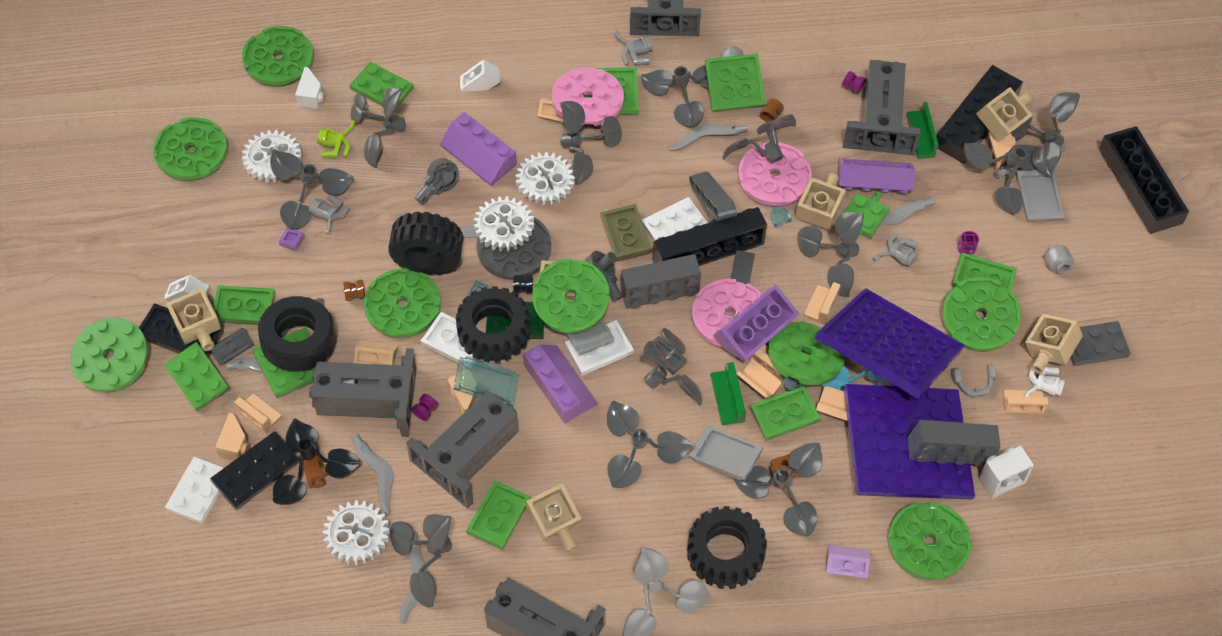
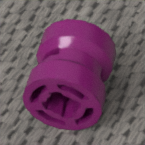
M849 71L843 80L842 87L850 88L854 93L859 94L865 85L866 78L858 77L854 72Z
M973 231L963 232L958 243V252L960 254L973 255L979 243V236Z
M423 394L419 398L420 402L415 404L411 411L417 418L427 421L431 416L430 413L435 411L439 404L432 396Z

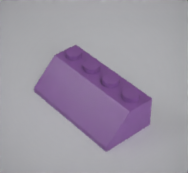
M463 112L451 122L440 142L442 148L490 186L494 185L517 165L516 151L466 112Z
M839 158L838 184L843 189L848 190L853 189V187H861L860 189L864 191L878 188L881 192H890V189H893L899 193H908V191H913L915 168L912 163Z
M774 284L713 335L725 350L746 361L800 313L779 287Z
M538 345L523 353L524 366L564 423L598 405L557 345Z

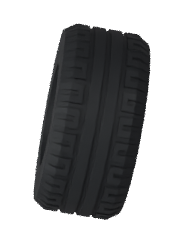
M303 296L286 297L271 304L260 317L258 335L261 350L265 358L272 365L287 371L312 369L316 367L317 362L326 360L333 349L334 327L332 317L327 308L314 299ZM291 326H306L314 331L309 338L299 342H289L279 337L285 329Z

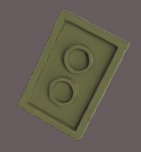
M636 204L600 212L612 252L616 255L617 261L652 253V248Z

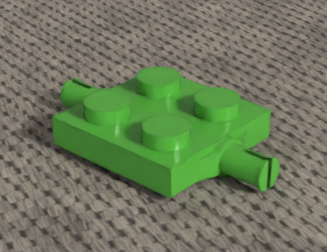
M875 191L872 198L856 193L844 213H864L859 235H865L872 239L889 213V207L878 202L882 197L881 192Z

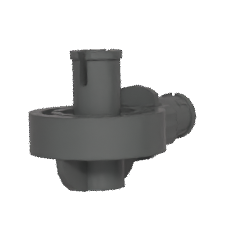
M439 158L433 161L427 170V176L423 180L425 186L414 198L421 205H424L433 193L439 195L443 190L451 189L459 178L457 165L446 158Z
M600 251L592 252L586 257L585 261L597 267L606 278L612 302L620 300L623 295L617 287L616 281L618 279L613 265L617 261L616 255L613 252H608L606 255Z

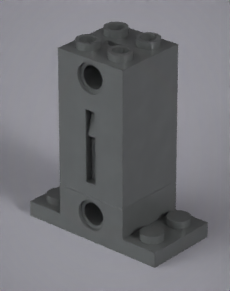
M648 0V7L630 8V35L699 36L701 8H683V0Z
M870 60L865 82L863 122L847 121L843 148L915 156L920 137V128L902 127L906 63Z
M406 348L405 356L401 357V365L317 362L316 369L312 371L314 385L310 387L309 397L312 398V407L315 408L317 415L393 418L397 420V429H400L401 437H409L417 373L414 349Z
M487 390L428 448L421 441L417 442L415 439L410 438L406 442L409 460L468 509L473 504L469 480L519 432L517 411L512 406L504 404L497 394H492Z
M509 578L504 583L501 582L495 591L496 596L493 600H489L484 608L487 628L501 636H598L606 622V609L600 605L596 607L595 611L591 610L585 621Z

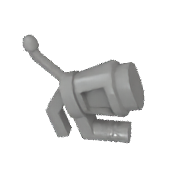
M617 30L614 32L615 36L626 45L621 54L625 66L629 65L626 57L628 52L634 65L649 64V57H636V55L647 54L648 51L653 50L648 35L640 36L633 41L627 42L619 36Z
M328 195L327 200L332 202L334 206H331L323 199L319 200L316 198L309 207V212L313 216L328 220V229L325 230V234L330 233L332 220L344 218L350 211V207L346 206L342 212L338 213L343 206V202L334 195Z
M894 234L887 241L889 251L876 255L874 260L877 261L880 257L890 255L901 264L911 266L918 258V253L914 250L917 248L918 242L902 237L893 245L898 237Z

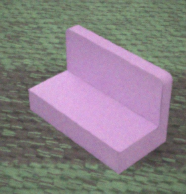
M829 545L826 573L868 578L870 565L869 550Z

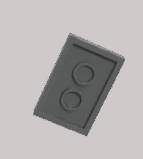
M1119 321L1080 327L1083 337L1070 359L1073 366L1128 358L1131 353Z

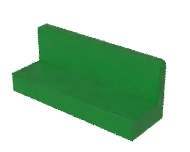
M923 102L922 110L909 111L906 115L909 127L920 128V137L916 148L917 159L935 158L938 149V141L928 103Z
M734 362L726 363L725 371L712 372L710 374L721 425L743 423L746 417Z

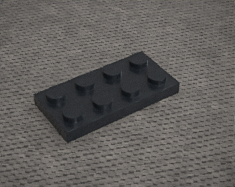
M156 303L153 304L139 326L147 342L178 354L195 342L202 348L198 339L184 344L168 308ZM222 328L209 334L214 345L223 334ZM204 351L207 357H209L211 351Z
M274 431L212 476L210 481L231 506L237 510L299 464V458Z

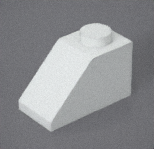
M483 59L460 76L461 91H484L491 89L500 82V69Z
M305 67L295 94L297 106L318 109L320 102L324 101V92H322L321 84L310 69Z
M188 275L170 283L164 300L170 302L203 288L207 296L206 292L209 286L194 276Z

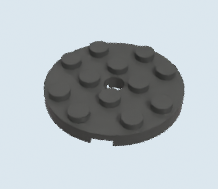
M534 217L533 235L529 236V241L523 240L524 246L519 245L516 250L510 247V250L507 251L505 247L501 252L499 247H496L495 250H492V245L485 247V242L480 243L478 237L476 245L478 258L487 271L504 279H513L514 275H520L521 277L533 275L540 270L542 260H549L551 254L549 231L540 220Z

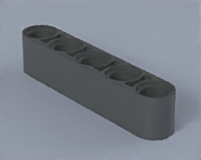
M708 171L689 176L693 192L717 221L737 216L733 200Z

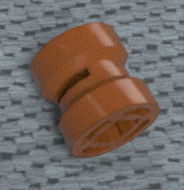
M769 99L766 107L760 112V116L765 122L772 121L778 118V115L784 110V106L779 100Z
M356 280L355 283L343 282L346 301L352 300L355 297L359 299L364 298L363 280Z

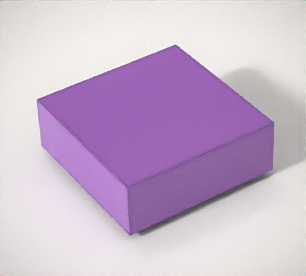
M286 228L279 240V245L297 251L305 237L304 233Z

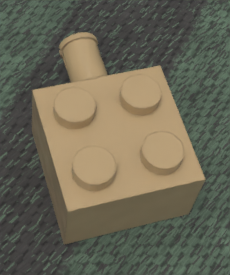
M1009 87L976 114L997 141L1000 142L1033 116L1026 107L1032 101V98L1028 93H1023L1018 97Z
M829 173L825 182L811 177L797 205L795 218L830 230L843 204L846 191L836 187L839 177L834 173Z
M203 288L166 303L184 344L198 339L203 351H209L215 346L209 334L220 330L221 327Z
M1047 314L1041 315L1025 342L1030 356L1037 358L1031 366L1034 372L1043 373L1049 361L1063 365L1067 364L1083 337L1077 321Z
M563 483L526 501L525 507L543 542L556 535L559 536L566 552L578 546L569 530L571 527L579 524L582 518Z

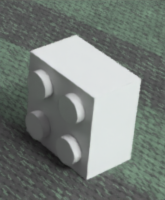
M1021 446L1016 448L1010 447L999 456L993 455L986 460L979 480L990 497L994 498L1026 483L1034 464Z

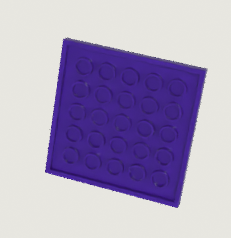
M867 288L856 296L816 335V339L821 341L822 344L833 348L839 354L850 358L856 364L867 368L873 374L884 378L893 386L901 388L910 396L918 399L962 352L965 346Z
M845 384L844 394L857 495L974 499L975 490L970 464L957 465L950 462L939 464L934 461L918 462L909 458L907 438L920 420L964 423L959 389L928 388L918 399L910 396L906 391L897 386Z

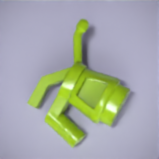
M355 120L351 121V126L343 133H338L329 128L320 129L317 143L322 144L323 147H335L334 151H322V158H338L342 144L345 145L343 157H348L350 145L345 135L353 129L356 123Z

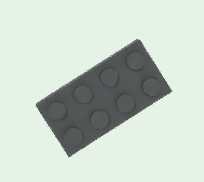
M695 254L621 270V293L626 309L638 308L646 304H657L660 301L675 300L679 297L697 294L700 291L701 271Z
M920 420L907 438L909 458L918 462L934 461L939 464L950 462L957 465L975 464L976 466H984L986 460L995 455L1001 447L998 425Z

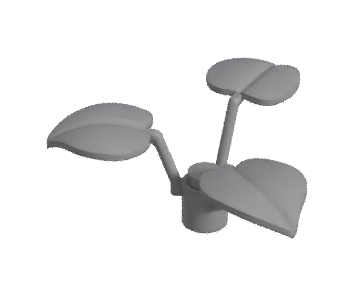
M642 548L641 556L635 568V576L645 587L643 592L646 596L648 610L646 612L644 609L639 608L631 613L625 623L623 636H650L655 631L657 620L653 615H650L652 608L649 592H658L663 587L673 596L678 597L676 606L684 612L697 610L704 605L710 592L701 581L689 580L680 587L679 593H676L659 579L668 573L669 563L667 559L655 550Z

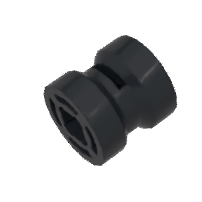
M514 275L513 291L517 294L521 292L532 294L533 275H527L526 277Z

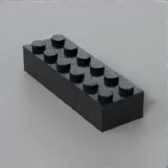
M992 65L937 133L938 150L965 164L968 160L964 154V144L982 143L988 132H990L976 113L1009 87L1018 96L1023 81Z
M1134 126L1104 135L1099 149L1149 233L1152 234L1183 224L1189 210L1138 127Z
M759 207L737 213V216L721 221L715 219L685 231H678L667 237H660L653 241V263L695 254L698 265L702 266L735 255L737 250L747 251L762 246L765 243L767 223Z

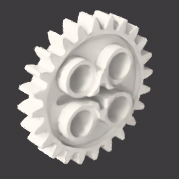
M268 130L266 135L261 132V137L254 135L255 140L249 139V145H244L245 150L242 151L244 169L247 170L248 175L252 174L253 179L258 177L260 182L265 178L266 183L270 179H273V182L276 183L277 177L273 174L270 165L271 154L274 149L291 153L302 161L299 143H297L296 138L292 139L291 134L286 136L285 131L278 134V131L275 130L274 134H271V131Z
M539 152L538 157L531 155V160L525 158V164L520 163V168H517V174L515 175L516 187H518L519 193H523V198L528 197L529 202L535 200L536 205L540 201H542L543 206L548 201L550 205H553V200L560 203V197L566 199V194L570 195L571 189H574L575 177L572 165L568 164L567 159L562 161L561 155L555 158V153L548 156V153L545 152V155L542 156Z
M506 196L505 200L498 197V201L492 198L491 204L484 202L485 208L480 206L479 212L475 213L476 218L473 220L476 237H479L480 243L485 242V247L492 245V250L499 247L501 252L506 247V250L509 251L511 246L516 250L517 244L524 246L523 240L529 241V236L533 235L534 216H532V211L528 210V205L523 206L522 201L516 203V198H513L512 201H509L508 196Z
M355 500L353 506L348 501L346 508L339 505V512L332 510L334 517L327 516L329 523H324L326 530L322 531V533L326 537L323 541L327 545V551H332L333 558L338 556L339 562L345 558L347 565H349L351 560H354L355 565H357L359 560L366 564V558L368 557L373 561L374 553L379 556L381 555L379 548H386L384 542H389L387 535L390 534V530L387 528L389 523L388 520H385V513L381 514L380 508L374 510L373 503L367 507L366 501L359 505L358 501ZM348 519L354 520L352 523H345ZM368 523H373L372 527H364ZM341 538H348L345 542H339ZM363 541L368 542L365 546H359Z

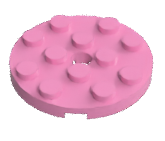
M572 69L563 74L553 86L552 101L556 112L563 118L559 103L564 101L579 103L585 112V121L581 124L582 126L583 124L602 125L605 117H616L623 106L624 92L621 84L614 76L602 69ZM583 95H592V97L585 98Z
M779 142V147L784 155L781 160L771 163L767 155L763 156L762 152L757 148H751L742 157L738 170V179L743 191L754 201L774 207L789 205L799 200L812 176L810 163L806 161L804 154L790 145ZM763 143V146L760 147L765 150L767 143ZM777 172L779 173V176H775L773 178V176L770 173Z
M721 279L706 285L698 292L692 306V321L695 329L707 342L724 348L713 334L733 318L732 316L725 315V312L733 311L735 317L761 294L760 291L749 283L746 285L736 282V279Z

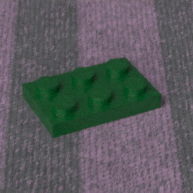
M525 302L530 315L531 329L529 339H544V323L537 316L533 302ZM487 316L486 333H500L506 330L511 322L503 316Z

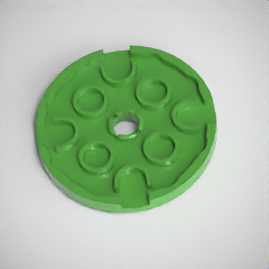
M273 26L263 29L262 33L255 37L252 36L247 41L242 52L244 68L248 75L255 81L270 86H285L299 80L304 68L308 67L310 69L314 59L310 40L301 31L288 26ZM276 54H282L278 59L274 57Z
M188 117L180 119V122L167 125L158 134L153 146L155 161L163 173L174 179L192 181L206 177L222 165L227 155L228 145L224 133L216 123L205 118ZM191 146H193V147L196 148V149H193V150H191V151H189V152H187V150H186L187 148H189V147H191Z
M562 259L548 265L535 280L532 293L533 306L539 319L549 328L567 334L581 333L598 324L608 309L610 299L606 278L597 267L584 260ZM574 292L576 294L575 300L566 299V294Z
M395 269L385 272L370 284L366 296H364V310L369 323L380 333L395 338L411 337L427 330L438 317L441 307L440 293L434 281L422 272L417 273L409 271V269ZM400 300L407 301L405 307L400 306L397 303Z
M974 277L958 283L948 293L944 302L942 317L949 335L965 345V348L974 351H992L1004 346L1014 337L1020 324L1021 310L1014 293L1004 287L1001 282L986 277ZM983 310L987 316L981 319L977 316L976 312Z
M122 318L102 319L85 328L75 340L70 356L71 368L76 378L85 387L93 391L115 392L126 388L141 375L145 368L144 364L147 355H149V346L145 335L134 323ZM107 351H114V355L111 358H105Z
M805 321L790 322L769 340L767 346L768 357L776 370L787 378L790 376L799 380L800 384L823 385L833 381L842 370L845 356L816 339L817 333L822 328Z
M936 502L914 503L902 509L894 518L888 535L890 552L897 564L910 575L924 580H942L956 574L965 565L972 546L969 528L963 518L948 506ZM932 537L935 543L926 545L924 538Z

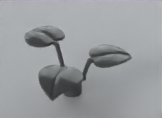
M705 65L697 68L693 72V76L684 66L675 68L674 75L667 70H656L647 74H641L644 87L653 95L666 94L669 91V86H673L674 82H676L678 86L683 88L686 104L678 105L674 110L676 121L688 127L700 123L704 116L703 106L698 101L689 103L686 85L691 79L695 84L700 83L703 88H708Z
M393 87L386 89L382 99L385 117L364 110L366 98L363 94L358 93L354 96L350 113L351 120L359 123L363 114L384 120L383 124L387 128V130L374 132L372 136H368L366 139L364 157L372 167L377 168V158L381 147L379 135L393 133L394 130L403 131L405 128V118L393 115L404 91L403 89Z
M1059 93L1051 100L1049 111L1053 114L1051 118L1056 130L1051 129L1044 133L1030 126L1033 119L1031 117L1011 132L1015 140L1023 138L1027 134L1028 129L1044 137L1046 141L1044 146L1037 147L1032 155L1033 164L1044 174L1052 176L1054 168L1061 157L1060 147L1064 143V137L1060 134L1061 130L1056 120L1059 122L1066 121L1073 114L1080 98L1078 93Z
M564 101L559 104L562 109L564 124L570 132L561 136L560 143L563 148H570L571 151L575 150L572 157V168L575 185H579L592 175L593 162L589 155H584V150L576 147L581 145L584 139L604 136L607 146H616L621 141L622 129L615 117L607 116L603 119L601 125L603 133L581 136L575 132L582 129L581 124L585 121L584 109L577 102Z
M787 115L776 118L757 128V134L767 131L770 142L765 145V150L753 139L748 140L745 138L729 145L724 151L723 160L732 152L749 144H753L762 152L763 156L767 155L771 163L781 160L784 155L778 144L776 130L796 126L795 117Z
M975 142L965 143V157L977 169L986 170L989 167V163L993 164L1004 158H1007L1009 166L1014 167L1006 183V188L999 187L995 192V199L1002 208L1017 214L1022 208V197L1017 188H1010V183L1019 167L1028 171L1036 168L1032 161V155L1038 146L1016 145L1010 150V153L1006 152L1004 155L992 160V152L986 145Z
M274 149L271 154V170L277 178L285 181L289 180L292 175L297 177L301 174L300 179L304 183L299 203L288 201L280 209V217L287 228L290 229L302 228L310 221L311 213L309 212V207L302 205L307 185L312 184L315 178L319 184H322L324 192L334 196L344 193L354 178L351 174L334 168L324 169L319 175L316 167L312 164H306L301 168L300 159L291 153Z
M845 212L838 216L835 229L841 235L839 239L843 241L840 245L821 243L822 232L815 226L803 227L798 232V246L804 256H816L819 252V246L837 248L838 253L844 257L837 262V266L829 268L827 275L830 287L833 282L840 284L838 295L843 297L850 296V290L854 282L852 267L843 262L850 260V257H855L859 253V245L855 241L860 234L863 224L864 213Z
M663 328L662 335L673 346L672 351L665 357L663 351L654 342L648 341L645 344L642 355L653 359L658 365L644 377V380L652 389H655L660 383L665 385L670 381L678 379L680 384L701 406V392L695 382L685 374L683 376L676 375L666 379L668 374L665 369H668L670 366L668 360L676 350L684 354L686 348L676 335L667 328Z
M612 401L609 406L607 426L610 432L618 437L625 435L627 432L629 435H632L633 445L630 458L625 455H617L608 463L607 472L611 486L614 488L628 487L639 479L641 465L633 461L636 450L644 448L647 443L658 448V457L663 462L669 464L682 460L692 449L693 445L687 438L672 431L659 434L657 437L658 444H656L651 438H648V434L644 429H636L639 424V415L635 409L616 401Z
M818 442L808 443L795 449L788 460L789 466L795 469V471L780 468L775 472L771 482V475L763 466H753L745 480L734 478L738 488L746 496L753 499L766 497L769 493L768 486H772L775 482L780 488H786L795 507H790L785 511L783 517L784 524L791 532L805 537L810 536L816 527L817 512L810 502L804 501L799 505L797 504L790 489L793 482L791 475L800 472L804 477H812L820 472L823 458L821 445Z
M431 514L424 519L423 533L428 538L427 541H413L414 531L406 522H394L390 527L391 543L397 553L406 555L411 552L412 545H427L428 552L434 555L432 559L419 569V573H414L410 577L412 595L420 604L428 608L433 607L436 584L432 575L424 572V570L436 559L441 558L442 553L451 550L452 543L448 537L451 516Z

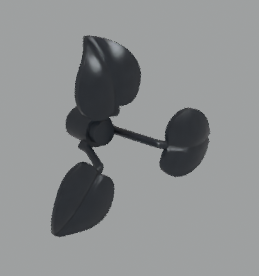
M294 418L287 430L285 443L294 453H300L298 478L296 479L293 475H284L278 478L273 486V502L279 505H290L300 501L305 496L307 485L300 481L302 479L304 459L311 460L317 455L324 463H327L325 466L326 473L333 478H344L360 466V459L351 451L341 448L331 450L328 453V459L324 458L314 446L318 441L317 430L311 425Z

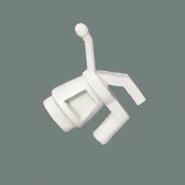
M1045 367L1038 379L1031 368L1028 378L1035 387L1029 390L1025 397H1030V394L1036 390H1042L1053 396H1061L1065 380H1061L1059 377L1045 376H1058L1059 368Z

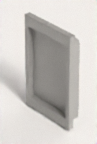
M1040 170L1016 172L1017 184L1021 193L1022 205L1027 221L1065 218L1054 171L1052 176L1044 174Z
M603 319L594 327L584 332L565 333L579 355L615 340Z
M707 425L688 457L705 467L738 480H745L760 457L763 447Z

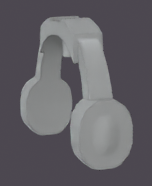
M988 364L987 388L979 391V387H976L975 391H971L964 386L959 368H952L954 384H957L960 390L970 398L986 396L990 392L993 380L996 378L994 365Z

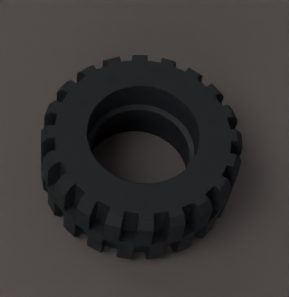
M419 211L413 214L407 213L404 216H400L392 225L388 252L392 260L398 263L401 268L417 273L422 272L427 275H441L444 272L448 273L453 270L460 262L464 236L460 227L454 221L451 222L449 218L441 217L440 214L420 213Z
M492 286L490 289L484 287L479 292L477 290L473 291L470 297L466 296L462 300L463 304H460L457 309L456 328L461 347H464V351L467 354H472L473 358L477 360L482 358L483 362L489 363L490 360H495V363H497L501 359L506 361L511 359L513 354L517 356L521 352L520 348H525L527 340L530 338V315L523 298H519L516 292L512 291L510 293L509 289L504 287L498 289V286ZM490 315L503 316L511 322L506 330L496 334L484 333L476 327L481 319Z
M724 506L720 510L719 507L712 508L711 513L708 511L702 513L701 519L697 518L690 529L687 544V558L690 561V567L692 571H697V577L700 580L705 578L706 584L710 586L714 583L720 589H724V586H729V589H735L737 584H740L742 587L747 584L748 579L752 581L756 577L757 572H760L762 569L767 548L765 531L763 528H760L761 523L757 519H752V514L749 512L742 513L741 508L736 507L735 510L730 509V506ZM718 535H732L742 541L746 547V553L736 560H721L709 551L707 544Z

